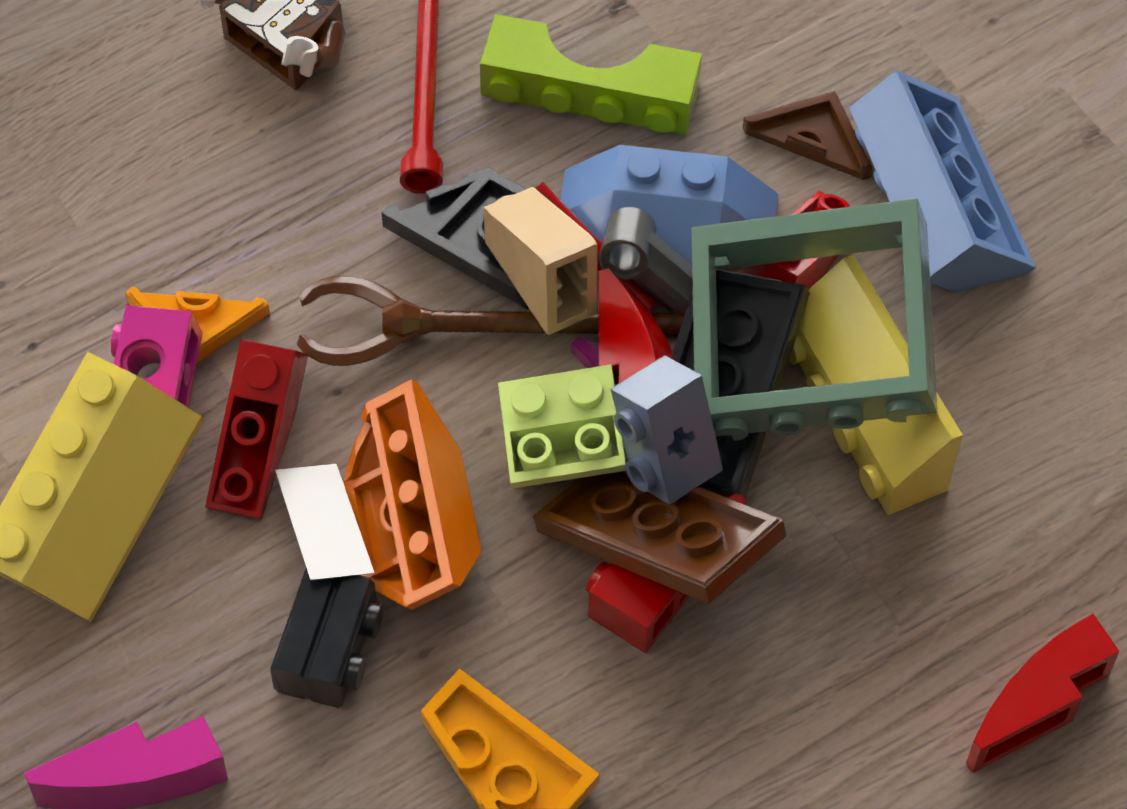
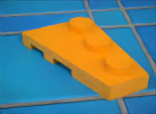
M460 668L421 710V721L480 809H577L599 784L600 774Z

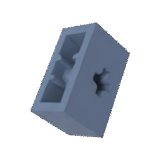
M663 356L611 388L616 410L614 423L617 431L623 438L628 459L625 466L626 472L631 482L640 491H647L670 505L723 470L701 374L667 356Z

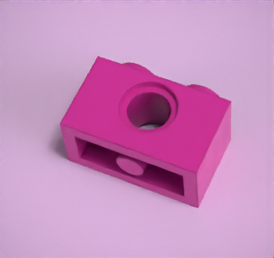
M125 305L122 324L114 326L111 336V354L115 357L114 365L138 376V373L144 366L151 363H159L160 367L155 374L142 379L189 408L203 332L192 311Z

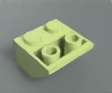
M611 364L498 383L512 489L626 471V450L623 438L617 431L614 423L616 410L611 388L615 387L616 384Z

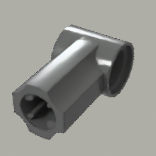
M626 207L613 212L608 219L598 260L603 270L610 269L620 280H633L670 312L676 311L680 313L688 306L693 292L692 264L656 235L657 228L655 222L645 211Z

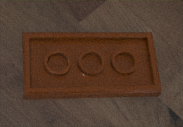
M626 471L579 478L533 516L537 532L708 604L787 536L783 519L700 487H696L669 505L647 491H640L631 482Z

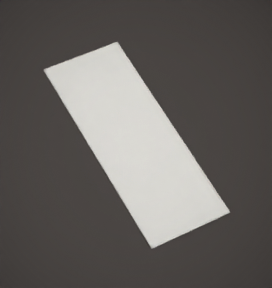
M337 464L275 470L310 580L374 573Z

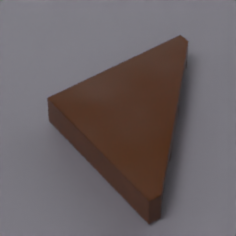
M835 91L745 116L743 119V130L749 136L862 180L871 178L872 166L857 140L855 131Z

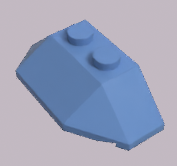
M618 145L565 169L560 200L601 243L608 219L613 212L626 207L641 209L654 220L657 228L656 235L692 264L691 227L775 217L779 194L726 156Z

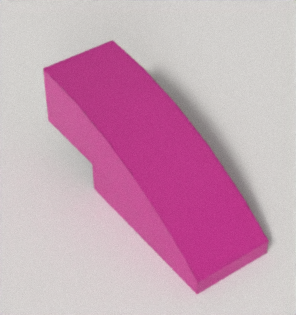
M204 716L149 741H146L138 722H135L24 772L37 807L56 809H123L152 805L191 795L229 780L223 755Z

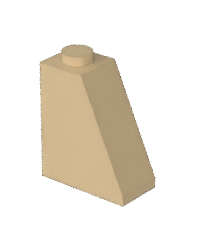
M534 187L514 195L503 196L493 204L483 207L485 243L547 335L597 314V243L587 231Z

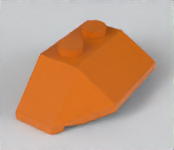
M410 379L365 403L361 420L365 422L354 442L343 484L374 573L362 574L360 576L370 578L375 582L376 592L413 610L460 587L481 554L482 547L461 450L419 384Z

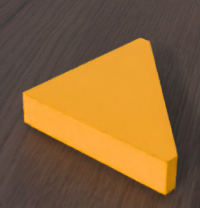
M131 287L125 292L127 302L131 306L192 311L203 332L197 363L270 314L269 304L261 297L250 302L220 299L218 294L176 291V295L142 293L136 287Z

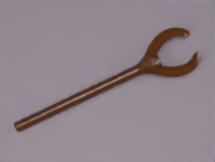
M332 276L320 279L307 286L298 296L301 305L305 306L323 295L333 293L348 294L363 298L383 309L382 333L360 344L332 348L319 345L310 337L300 334L297 345L302 352L308 354L309 357L317 362L331 366H349L376 359L401 343L430 332L546 333L531 311L429 310L400 298L391 290L375 282L353 276ZM599 312L555 333L598 334ZM651 312L664 334H679L685 313L661 314L660 312Z

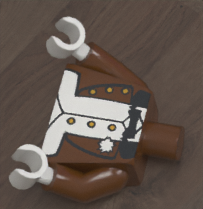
M198 0L204 8H211L215 3L220 4L219 9L224 38L295 91L312 75L314 70L333 68L339 63L346 31L343 27L341 4L338 0Z

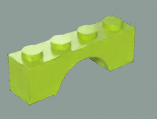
M495 14L480 62L481 95L492 97L504 103L518 102L544 107L556 113L569 112L595 117L607 123L620 122L646 127L658 133L672 132L687 135L700 86L702 53L649 44L639 56L623 65L610 68L587 67L569 60L556 49L550 39L546 23Z

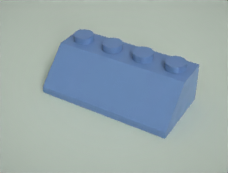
M896 70L849 107L857 125L855 130L856 138L870 155L876 169L873 173L874 179L879 188L887 195L890 202L918 198L927 222L930 284L953 292H960L1025 275L1036 268L958 97Z

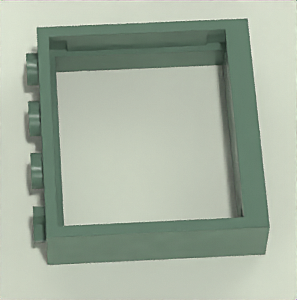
M918 198L691 227L694 371L702 375L716 437L731 435L734 441L746 438L748 433L772 431L779 435H794L803 432L805 427L830 425L838 429H850L862 425L863 421L887 418L893 422L904 423L907 422V416L938 413L927 222ZM903 247L909 376L719 397L716 270Z

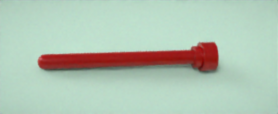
M418 0L412 148L407 151L400 162L401 186L407 191L417 194H426L427 191L443 184V160L433 148L439 0Z

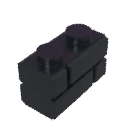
M307 568L305 569L270 668L273 688L278 693L301 699L310 698L312 702L339 708L343 705L348 689L355 691L359 689L366 667V656L360 655L365 637L376 638L384 611V605L377 603L375 582L370 578L358 575L310 580Z

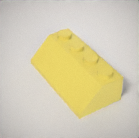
M850 255L843 258L809 289L810 295L789 361L792 364H800L807 376V387L909 376L908 344L855 256ZM938 393V413L907 416V422L904 423L893 422L885 418L863 421L862 425L850 429L833 427V433L840 449L846 454L851 452L860 467L859 477L865 492L871 499L878 498L887 515L944 493L949 489L963 434Z
M87 352L0 505V576L92 622L204 418L139 376Z

